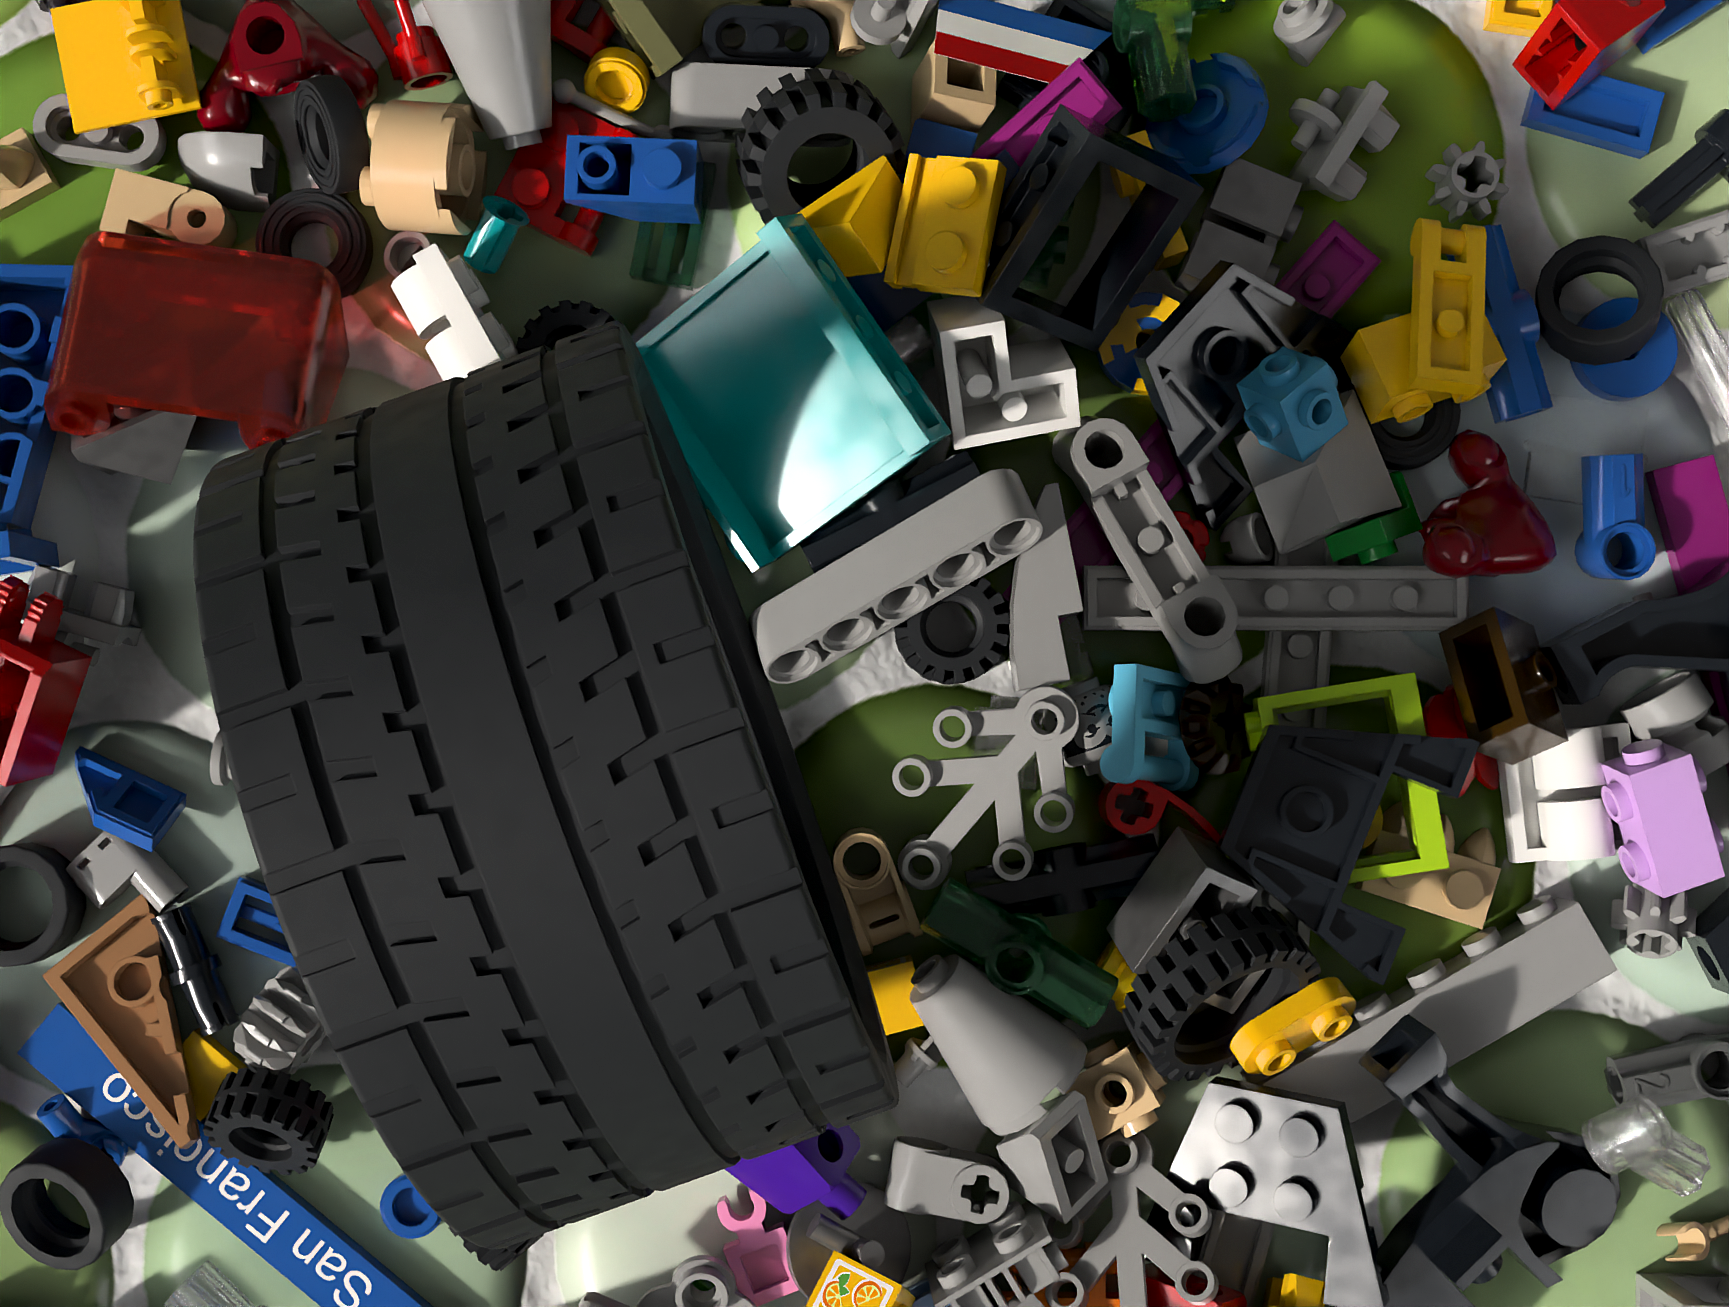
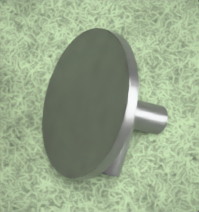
M858 1182L867 1190V1194L856 1211L842 1221L819 1200L801 1208L795 1213L787 1234L786 1259L794 1283L807 1299L810 1298L834 1250L901 1284L910 1262L911 1235L903 1212L883 1203L884 1191L873 1185Z

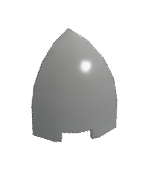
M201 131L187 133L178 138L180 164L194 189L214 196L223 206L236 211L265 213L276 201L280 151L264 135Z

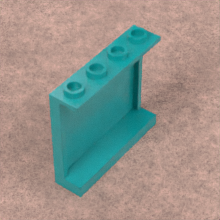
M802 213L778 216L772 219L756 233L760 239L756 245L635 343L666 410L704 508L710 510L725 532L724 539L731 553L738 560L746 563L752 573L780 559L952 433Z

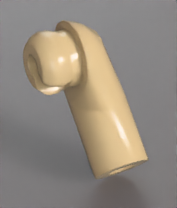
M790 0L791 5H801L813 11L815 10L828 20L836 56L849 57L859 54L866 49L864 40L856 34L851 26L850 13L855 0Z

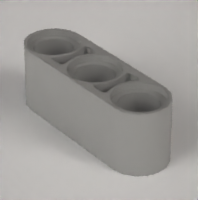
M699 62L678 64L672 68L669 133L680 139L735 143L737 133H746L741 118L747 107L758 111L761 107L756 95L767 86L773 94L782 88L779 77L792 73L796 82L805 80V69L811 68ZM819 68L824 78L829 79L832 69ZM843 72L846 73L847 77L853 84L854 77L847 72ZM825 133L810 138L801 146L841 147L850 144L852 138L838 133Z

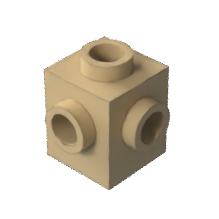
M1112 1038L1086 1053L1085 1068L1080 1071L1074 1084L1066 1093L1076 1090L1085 1096L1097 1141L1119 1128L1124 1137L1128 1138L1159 1120L1154 1109L1159 1107L1166 1099V1095L1161 1087L1167 1085L1168 1080L1166 1076L1163 1077L1158 1074L1144 1053L1140 1052L1135 1041L1119 1049ZM1112 1081L1120 1082L1125 1087L1127 1095L1118 1094L1112 1087Z

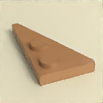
M140 894L44 973L42 977L180 1149H188L201 1136L163 943L155 925H152L150 920L157 917V912L150 902Z

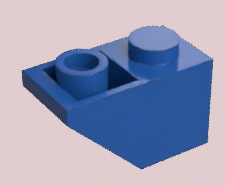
M567 135L564 201L569 204L638 222L701 224L704 161L698 141Z

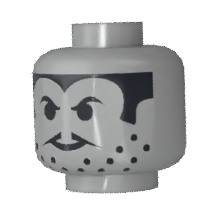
M1097 676L1061 688L1074 699L1080 717L1075 736L1063 747L1064 766L1077 767L1083 765L1087 776L1101 772V755L1108 746L1112 745V714L1108 702L1112 685H1100ZM1044 709L1041 715L1046 731L1053 730L1058 724L1057 717L1053 711Z

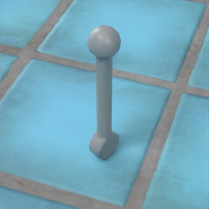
M558 79L552 85V96L558 103L567 104L572 102L645 138L675 139V136L669 133V126L662 124L653 128L577 91L573 82L569 79Z

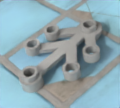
M1038 686L1027 691L1014 708L968 711L961 706H949L938 714L933 723V734L936 740L945 747H960L971 736H1015L998 755L928 760L924 756L912 754L904 757L895 766L892 773L893 784L901 794L909 797L919 796L932 786L973 784L931 835H917L909 840L901 850L898 857V870L902 879L908 885L920 890H929L940 885L952 866L951 851L994 800L999 846L992 860L994 870L1001 878L1008 881L1020 880L1029 873L1034 861V853L1025 838L1019 771L1035 752L1042 795L1034 808L1035 821L1040 828L1052 833L1061 832L1071 824L1075 815V804L1071 796L1067 794L1063 747L1075 736L1080 717L1074 699L1067 692L1054 686ZM1039 709L1053 711L1058 720L1057 727L1050 731L1041 730L1034 722V713ZM947 716L960 718L965 725L964 735L957 738L947 735L943 729L944 718ZM907 765L918 766L924 773L923 784L918 786L908 784L903 778V768ZM1051 800L1058 801L1066 808L1067 815L1063 820L1051 821L1044 815L1043 805ZM1008 849L1018 850L1024 856L1025 865L1019 869L1007 867L1003 863L1002 853ZM917 855L927 856L934 865L933 873L929 875L917 873L912 866V858Z
M1119 1128L1099 1139L1097 1142L1109 1182L1071 1218L1072 1231L1067 1237L1057 1239L1054 1236L1053 1226L1057 1221L1056 1218L1046 1212L1043 1219L1053 1240L1050 1243L1056 1242L1060 1249L1073 1248L1082 1240L1084 1235L1083 1224L1110 1194L1112 1195L1113 1219L1070 1272L1059 1273L1061 1278L1046 1286L1045 1296L1049 1306L1086 1307L1089 1301V1292L1114 1261L1117 1260L1120 1307H1148L1144 1255L1175 1281L1178 1294L1187 1302L1198 1306L1210 1303L1216 1297L1219 1289L1216 1274L1204 1263L1191 1261L1141 1218L1139 1189L1169 1212V1220L1172 1226L1182 1235L1190 1238L1200 1237L1209 1230L1212 1223V1212L1209 1206L1197 1195L1183 1193L1154 1168V1149L1152 1143L1142 1131L1125 1138ZM1119 1146H1128L1131 1150L1129 1162L1122 1167H1114L1111 1163L1112 1152ZM1187 1205H1198L1201 1209L1200 1221L1192 1227H1184L1180 1221L1182 1209ZM1194 1272H1204L1208 1279L1207 1288L1199 1295H1190L1186 1288L1187 1278ZM1065 1283H1074L1077 1288L1075 1301L1068 1306H1061L1057 1298L1060 1287Z

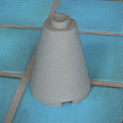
M422 0L423 6L489 140L502 138L505 150L542 143L540 129L552 127L551 0Z
M951 954L944 958L940 955H934L923 962L914 972L911 978V983L914 987L910 993V1001L979 1120L995 1134L1004 1136L1016 1133L1036 1122L1048 1112L1040 1102L1055 1087L1065 1095L1074 1084L1084 1066L1087 1052L1085 1044L1078 1038L1074 1030L957 954Z

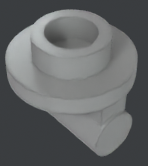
M1284 0L1279 6L1273 30L1280 41L1289 49L1288 54L1292 60L1301 66L1307 67L1346 18V13L1333 0Z

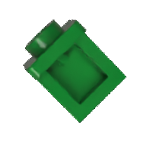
M1400 471L1389 473L1402 508L1325 537L1333 562L1357 554L1361 565L1392 555L1399 552L1395 539L1423 529L1404 476Z

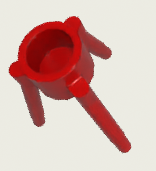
M356 0L358 7L388 59L393 80L402 79L405 89L415 91L442 85L453 78L450 66L452 63L439 36H435L431 26L416 25L409 0H393L403 31L396 35L397 46L372 1Z

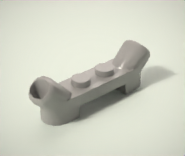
M1088 415L1080 418V427L1059 430L1054 438L1052 447L1054 461L1073 480L1171 646L1180 674L1187 681L1199 684H1208L1223 679L1237 668L1242 661V648L1235 631L1238 621L1235 603L1218 574L1215 573L1210 576L1147 471L1149 460L1135 436L1125 424L1114 419Z

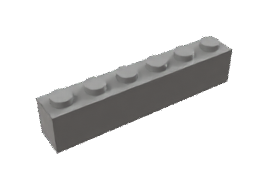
M1544 895L1518 909L1516 914L1519 920L1498 931L1493 926L1468 937L1461 944L1464 952L1442 963L1441 959L1437 958L1414 968L1406 975L1409 983L1393 993L1387 995L1385 990H1381L1356 1002L1354 1015L1351 1016L1352 1024L1336 1039L1328 1042H1321L1319 1040L1296 1054V1058L1286 1069L1271 1076H1266L1263 1073L1249 1074L1242 1069L1240 1074L1243 1079L1240 1081L1345 1102L1351 1125L1395 1099L1380 1080L1359 1064V1059L1404 1015L1409 1014L1436 1032L1447 1055V1067L1449 1068L1618 969L1579 902L1559 897L1553 899L1551 895Z

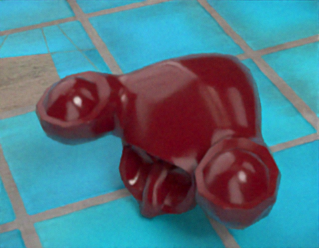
M246 0L236 17L214 71L199 93L202 109L197 110V117L207 132L244 133L252 119L250 92L261 97L287 94L296 91L301 81L323 75H337L341 77L352 90L359 108L366 109L377 98L379 76L369 60L340 43L294 0Z
M1470 429L1457 434L1449 445L1448 459L1456 476L1468 489L1458 497L1442 501L1431 512L1427 520L1421 522L1423 529L1418 532L1421 533L1425 542L1422 551L1424 564L1429 570L1454 579L1473 575L1497 577L1499 575L1526 574L1540 571L1549 565L1557 555L1554 537L1547 521L1534 502L1512 479L1507 456L1497 442L1487 434Z

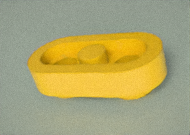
M1327 977L1320 979L1246 1023L1233 1037L1230 1049L1247 1073H1263L1266 1076L1277 1074L1286 1069L1299 1052L1319 1040L1321 1042H1328L1342 1035L1352 1024L1351 1015L1355 1011L1356 1000L1339 978Z

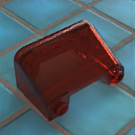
M98 231L88 235L74 261L44 399L45 411L51 430L67 432L77 436L105 432L114 417V405L238 422L244 444L249 449H253L278 439L289 438L295 433L326 423L350 357L338 282L327 268L317 262L302 258L110 231Z

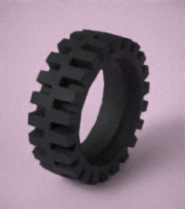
M1256 906L1252 912L1247 907L1237 908L1230 919L1224 912L1211 917L1208 928L1204 929L1198 923L1187 930L1188 939L1181 943L1175 938L1164 946L1168 954L1165 957L1153 956L1145 965L1149 972L1148 974H1137L1131 984L1134 991L1126 993L1124 999L1126 1008L1122 1010L1123 1018L1137 1045L1158 1074L1163 1077L1168 1076L1170 1080L1180 1081L1183 1077L1187 1081L1198 1080L1203 1072L1208 1077L1220 1074L1223 1065L1226 1063L1231 1069L1240 1065L1230 1049V1044L1235 1034L1250 1020L1308 985L1320 980L1318 974L1321 973V969L1316 958L1299 933L1279 911L1275 909L1269 911L1265 906ZM1265 970L1234 1014L1212 1006L1196 1015L1190 1016L1203 1001L1223 986L1249 973Z

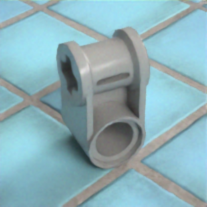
M897 1136L894 1138L883 1197L885 1205L907 1213L938 1215L975 1224H986L994 1221L1005 1211L1009 1202V1185L1002 1163L997 1158L988 1154L952 1148L923 1138ZM977 1175L988 1176L989 1187L994 1190L987 1191L983 1201L972 1199L971 1188L966 1186L974 1185Z

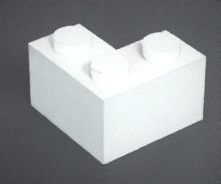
M960 295L927 302L941 416L952 432L949 434L954 450L1081 426L1076 369L1059 337L1007 346L1005 320L1002 314L982 306L975 297Z

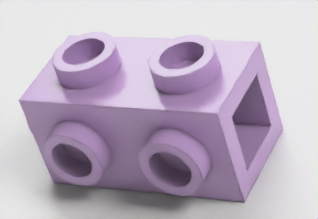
M1647 739L1625 746L1622 749L1623 756L1601 763L1607 784L1602 786L1601 789L1602 800L1610 817L1618 823L1624 843L1618 850L1619 859L1624 872L1633 883L1646 888L1662 898H1667L1725 877L1719 853H1722L1724 850L1723 838L1716 823L1708 816L1702 795L1707 790L1706 777L1701 765L1691 753L1662 743L1659 739Z

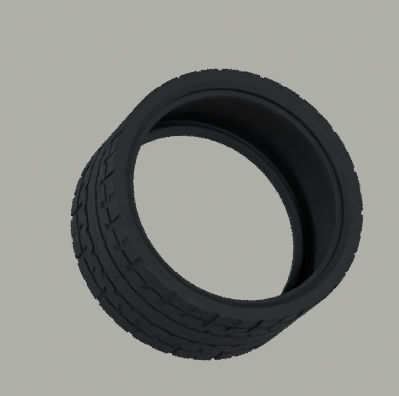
M611 321L560 339L556 342L555 350L553 351L544 345L470 371L467 374L468 377H453L385 401L379 407H369L295 433L289 438L278 439L225 458L215 464L204 479L195 512L193 534L194 582L200 635L212 700L244 821L289 949L334 1051L361 1104L390 1153L396 1159L415 1189L447 1225L455 1232H459L466 1240L487 1249H501L563 1227L567 1223H575L648 1197L654 1191H664L736 1165L741 1160V1157L745 1160H751L821 1135L826 1132V1124L828 1123L835 1128H840L891 1110L899 1102L895 1069L872 986L828 849L771 685L765 675L736 589L671 422L632 336L620 321Z

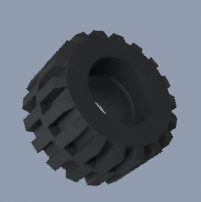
M819 68L805 69V80L796 82L792 73L779 77L782 88L773 94L767 86L756 95L761 107L758 111L747 107L741 118L746 133L736 134L735 148L740 156L739 159H736L738 173L755 211L759 212L765 225L775 217L798 213L882 155L887 158L897 176L898 174L906 173L908 159L901 150L905 146L902 136L878 98H875L869 88L858 79L852 84L846 73L833 69L829 79L824 78ZM825 133H838L853 139L852 152L847 164L830 180L808 185L797 183L787 178L788 166L792 156L810 138Z

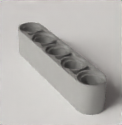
M1002 468L991 470L978 476L755 609L749 617L748 625L767 678L772 682L780 684L800 681L1035 545L1042 535L1043 528L1019 474L1011 469Z

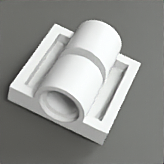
M434 243L412 255L417 264L404 271L392 282L391 288L419 338L422 340L431 339L425 349L443 381L453 377H468L467 374L470 371L519 354L503 324L498 323L491 311L486 314L483 313L481 307L490 303V300L472 269H468L460 255L449 259L441 248Z
M1629 723L1565 728L1569 739L1567 742L1514 765L1497 760L1509 862L1586 860L1610 857L1618 853L1619 847L1623 846L1624 843L1618 823L1610 817L1602 800L1601 789L1602 786L1607 784L1601 763L1623 756L1622 749L1631 744Z

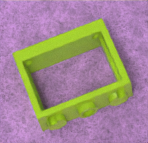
M1412 672L1252 699L1254 712L1244 713V724L1250 751L1256 750L1265 725H1279L1278 714L1380 697L1384 698L1390 734L1426 736L1416 674ZM1397 776L1410 849L1358 857L1348 884L1450 868L1436 792Z

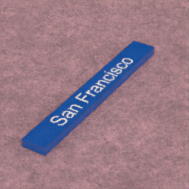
M63 1002L55 1006L17 1052L18 1055L319 1306L434 1307L273 1172L270 1174L259 1172L257 1166L250 1165L247 1168L238 1164L239 1159L235 1157L227 1159L221 1155V1147H212L208 1143L209 1136L204 1135L203 1129L207 1118L202 1121L197 1119L201 1138L190 1148L180 1149Z

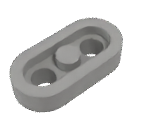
M66 93L51 96L42 102L36 110L33 119L34 136L40 146L57 159L68 163L140 172L156 165L166 150V132L162 123L157 118L81 133L75 140L67 141L66 131L72 125V118ZM136 132H143L144 141L142 145L137 149L128 150L127 142L129 137Z

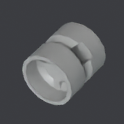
M1696 670L1682 671L1665 678L1639 692L1619 708L1626 723H1629V728L1637 741L1659 739L1662 743L1691 753L1701 765L1705 776L1729 762V724L1724 716L1710 714L1709 710L1714 700Z

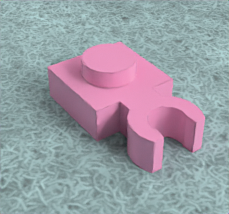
M749 1188L750 1198L754 1204V1209L751 1213L747 1215L736 1214L731 1209L730 1201L726 1195L719 1198L717 1213L721 1223L728 1230L737 1233L738 1239L724 1244L723 1247L727 1263L735 1276L737 1289L758 1307L796 1292L799 1289L792 1279L787 1264L786 1240L788 1230L785 1222L782 1221L766 1227L764 1218L767 1201Z

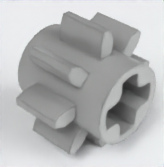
M1479 141L1470 151L1462 153L1460 147L1455 143L1451 144L1442 153L1446 166L1434 164L1425 174L1428 180L1436 182L1435 194L1427 201L1428 205L1440 204L1445 210L1449 211L1450 223L1456 222L1469 210L1476 220H1483L1491 213V205L1487 199L1500 200L1509 191L1505 184L1498 182L1499 170L1507 163L1506 160H1494L1489 154L1485 153V142ZM1461 172L1469 175L1468 186L1475 189L1472 193L1464 189L1466 179L1459 176Z
M1633 883L1631 886H1625L1624 899L1612 900L1610 927L1620 929L1619 942L1627 944V947L1633 953L1645 958H1665L1671 956L1676 951L1682 950L1683 937H1695L1697 909L1688 907V893L1685 891L1662 898L1646 888Z

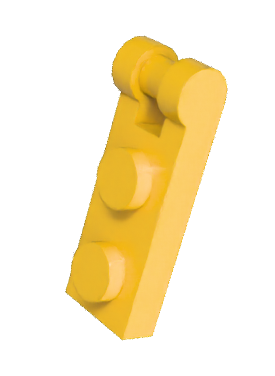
M1418 218L1414 224L1410 241V253L1413 256L1408 388L1474 396L1483 386L1487 239L1486 229L1483 226L1463 224L1459 230L1441 227L1439 220ZM1441 254L1453 255L1455 261L1441 260Z

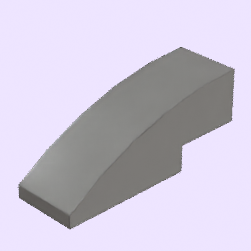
M1058 483L1045 485L1040 491L1034 505V510L1043 528L1042 535L1035 545L1017 556L1014 566L1008 609L1010 624L1008 625V651L1014 692L1070 680L1058 618L1077 615L1083 611Z

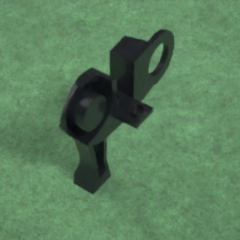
M1409 1014L1404 1015L1359 1059V1064L1383 1083L1388 1092L1409 1110L1415 1121L1429 1137L1440 1145L1455 1162V1165L1445 1178L1415 1203L1394 1226L1379 1247L1376 1258L1378 1266L1382 1269L1380 1271L1382 1284H1387L1390 1307H1475L1458 1288L1464 1291L1471 1283L1483 1284L1493 1279L1502 1267L1503 1259L1501 1253L1505 1249L1518 1263L1548 1288L1563 1280L1548 1265L1566 1255L1587 1247L1602 1236L1612 1223L1621 1193L1617 1166L1604 1146L1593 1138L1563 1128L1501 1117L1474 1102L1457 1089L1449 1077L1447 1055L1436 1032Z

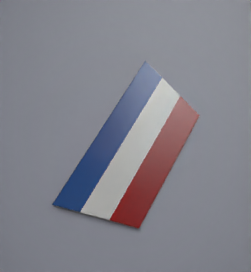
M939 0L934 54L1051 83L1078 57L1082 60L1085 59L1112 33L990 0Z

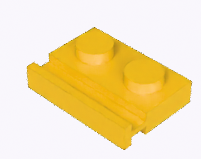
M909 154L884 282L894 289L908 287L917 288L923 292L981 297L1007 169L999 160L937 155V158H924L919 154Z

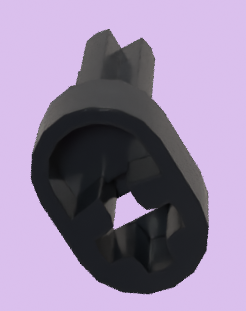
M1729 109L1720 110L1702 125L1694 135L1696 144L1629 200L1628 203L1636 210L1633 214L1641 223L1645 220L1651 228H1655L1719 173L1729 183Z

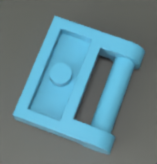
M1114 664L1113 685L1111 686L1108 699L1109 709L1112 714V745L1104 750L1100 759V769L1107 780L1121 784H1130L1137 779L1158 782L1166 790L1186 792L1195 786L1198 781L1199 768L1192 762L1186 752L1179 724L1182 697L1191 681H1187L1180 673L1141 664ZM1145 736L1168 740V754L1164 757L1145 755Z

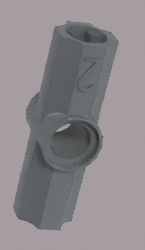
M1729 1032L1711 1036L1703 1033H1691L1680 1038L1676 1043L1606 1057L1607 1064L1604 1073L1608 1092L1611 1094L1617 1110L1623 1114L1708 1097L1716 1100H1729ZM1715 1051L1719 1060L1718 1069L1712 1078L1704 1081L1701 1076V1064L1708 1054Z

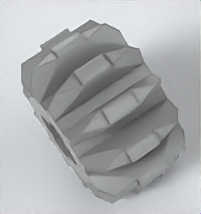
M288 966L281 969L275 978L267 981L264 989L253 997V1002L241 1015V1023L234 1030V1051L246 1058L245 1063L255 1070L258 1067L269 1068L271 1074L279 1075L280 1071L294 1074L302 1063L308 1062L311 1054L317 1047L321 1046L322 1040L326 1036V1032L312 1004L297 966Z

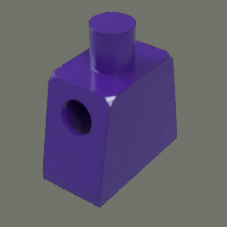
M828 1123L826 1124V1132L821 1135L751 1160H745L741 1157V1160L736 1165L724 1169L779 1211L786 1214H792L819 1200L842 1221L856 1211L867 1194V1190L846 1172L861 1147L859 1136L849 1125L835 1128Z

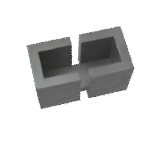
M1237 158L1231 164L1224 166L1200 220L1201 228L1193 237L1174 286L1191 292L1220 260L1234 263L1267 283L1274 285L1280 265L1272 263L1271 260L1278 240L1289 243L1298 227L1304 207L1294 203L1302 183L1241 158Z

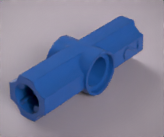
M1501 224L1483 226L1486 229L1487 235L1485 315L1507 358L1505 363L1490 379L1491 387L1486 391L1495 424L1524 418L1553 407L1535 345L1540 335L1538 312L1529 292L1525 289H1519ZM1446 255L1448 261H1455L1453 255Z

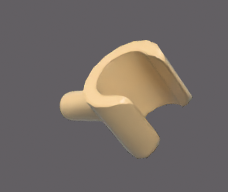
M1729 1215L1702 1224L1695 1221L1661 1224L1656 1231L1657 1236L1676 1235L1678 1240L1677 1252L1674 1255L1665 1257L1666 1261L1690 1262L1704 1260L1710 1251V1242L1729 1233Z

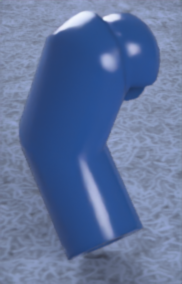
M57 1094L51 1097L37 1110V1117L54 1138H77L97 1146L113 1159L119 1167L123 1164L128 1152V1146L100 1122L82 1117L64 1094Z

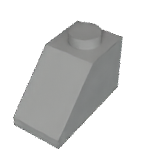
M1076 1090L1041 1103L1048 1111L1046 1114L1024 1129L1005 1135L1004 1139L996 1145L1009 1187L1063 1224H1066L1109 1182L1085 1096Z

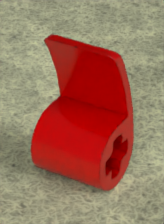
M1137 779L1130 784L1109 782L1100 793L1098 802L1100 816L1108 826L1121 833L1130 835L1147 833L1157 825L1166 804H1169L1179 811L1205 839L1218 844L1220 834L1192 806L1172 792L1150 781ZM1134 788L1140 791L1137 800L1145 802L1144 812L1141 816L1131 814L1127 818L1126 823L1120 820L1123 810L1115 808L1116 798L1119 794L1130 796Z

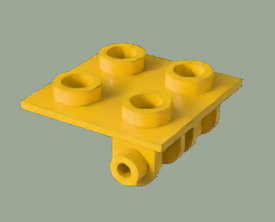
M91 0L50 9L75 134L202 109L180 0Z

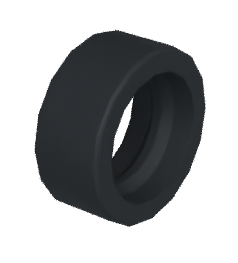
M1599 235L1575 240L1556 251L1541 269L1535 291V306L1540 322V334L1553 351L1572 362L1596 366L1624 360L1640 351L1656 332L1664 296L1660 268L1645 249L1627 239ZM1595 272L1616 274L1633 284L1637 290L1639 302L1636 313L1631 319L1617 327L1602 330L1582 328L1565 319L1562 315L1559 305L1562 288L1566 283L1584 274Z
M33 842L0 846V871L7 867L16 866L35 870L43 876L52 894L53 904L49 925L40 935L29 941L13 942L0 937V967L28 965L45 960L65 949L81 928L86 911L85 894L77 887L66 871L71 861L54 848Z
M55 1138L40 1145L12 1168L0 1185V1212L6 1229L17 1245L36 1261L55 1269L79 1270L94 1263L123 1236L132 1223L134 1199L129 1181L117 1163L101 1149L77 1138ZM44 1179L62 1185L77 1198L86 1211L90 1228L71 1222L57 1210L48 1197Z

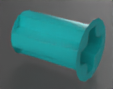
M488 195L483 198L482 202L485 210L464 251L463 257L473 268L484 273L495 274L498 272L520 226L529 224L530 219L513 202L502 197Z

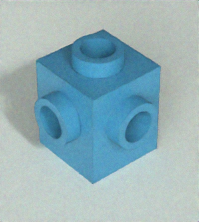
M1283 346L1277 352L1264 358L1255 370L1236 384L1246 408L1244 412L1245 422L1257 437L1259 444L1302 463L1349 424L1336 389L1338 384L1336 374L1328 363L1319 357H1310Z

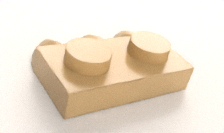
M1402 801L1392 805L1383 813V825L1380 834L1368 846L1365 856L1410 849ZM1441 814L1450 868L1356 883V889L1483 929L1501 868L1495 867V844L1488 828L1483 827L1471 834L1460 846L1457 854H1455V839L1451 822L1447 815Z

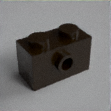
M1493 606L1438 633L1468 739L1480 742L1477 752L1514 765L1569 741L1553 690L1557 686L1556 672L1549 659L1541 651L1534 625Z

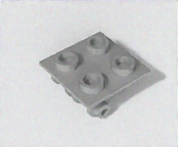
M1018 1201L1010 1202L1007 1204L1005 1211L996 1220L987 1223L988 1226L968 1238H965L964 1235H957L940 1244L932 1252V1260L925 1263L934 1306L945 1307L951 1304L948 1307H994L981 1286L985 1282L999 1307H1009L1003 1293L993 1278L1000 1272L1003 1273L1020 1302H1023L1027 1297L1010 1268L1012 1265H1015L1032 1295L1054 1281L1059 1280L1061 1276L1058 1271L1069 1264L1056 1242L1044 1248L1046 1244L1053 1240L1038 1206L1030 1201L1022 1205Z

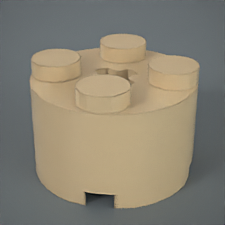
M390 100L386 104H372L367 116V130L372 141L370 166H365L362 169L359 179L362 203L365 206H375L381 223L389 230L468 235L472 230L465 222L466 220H479L484 205L482 201L485 197L487 185V151H477L474 146L473 132H484L474 107L470 104Z

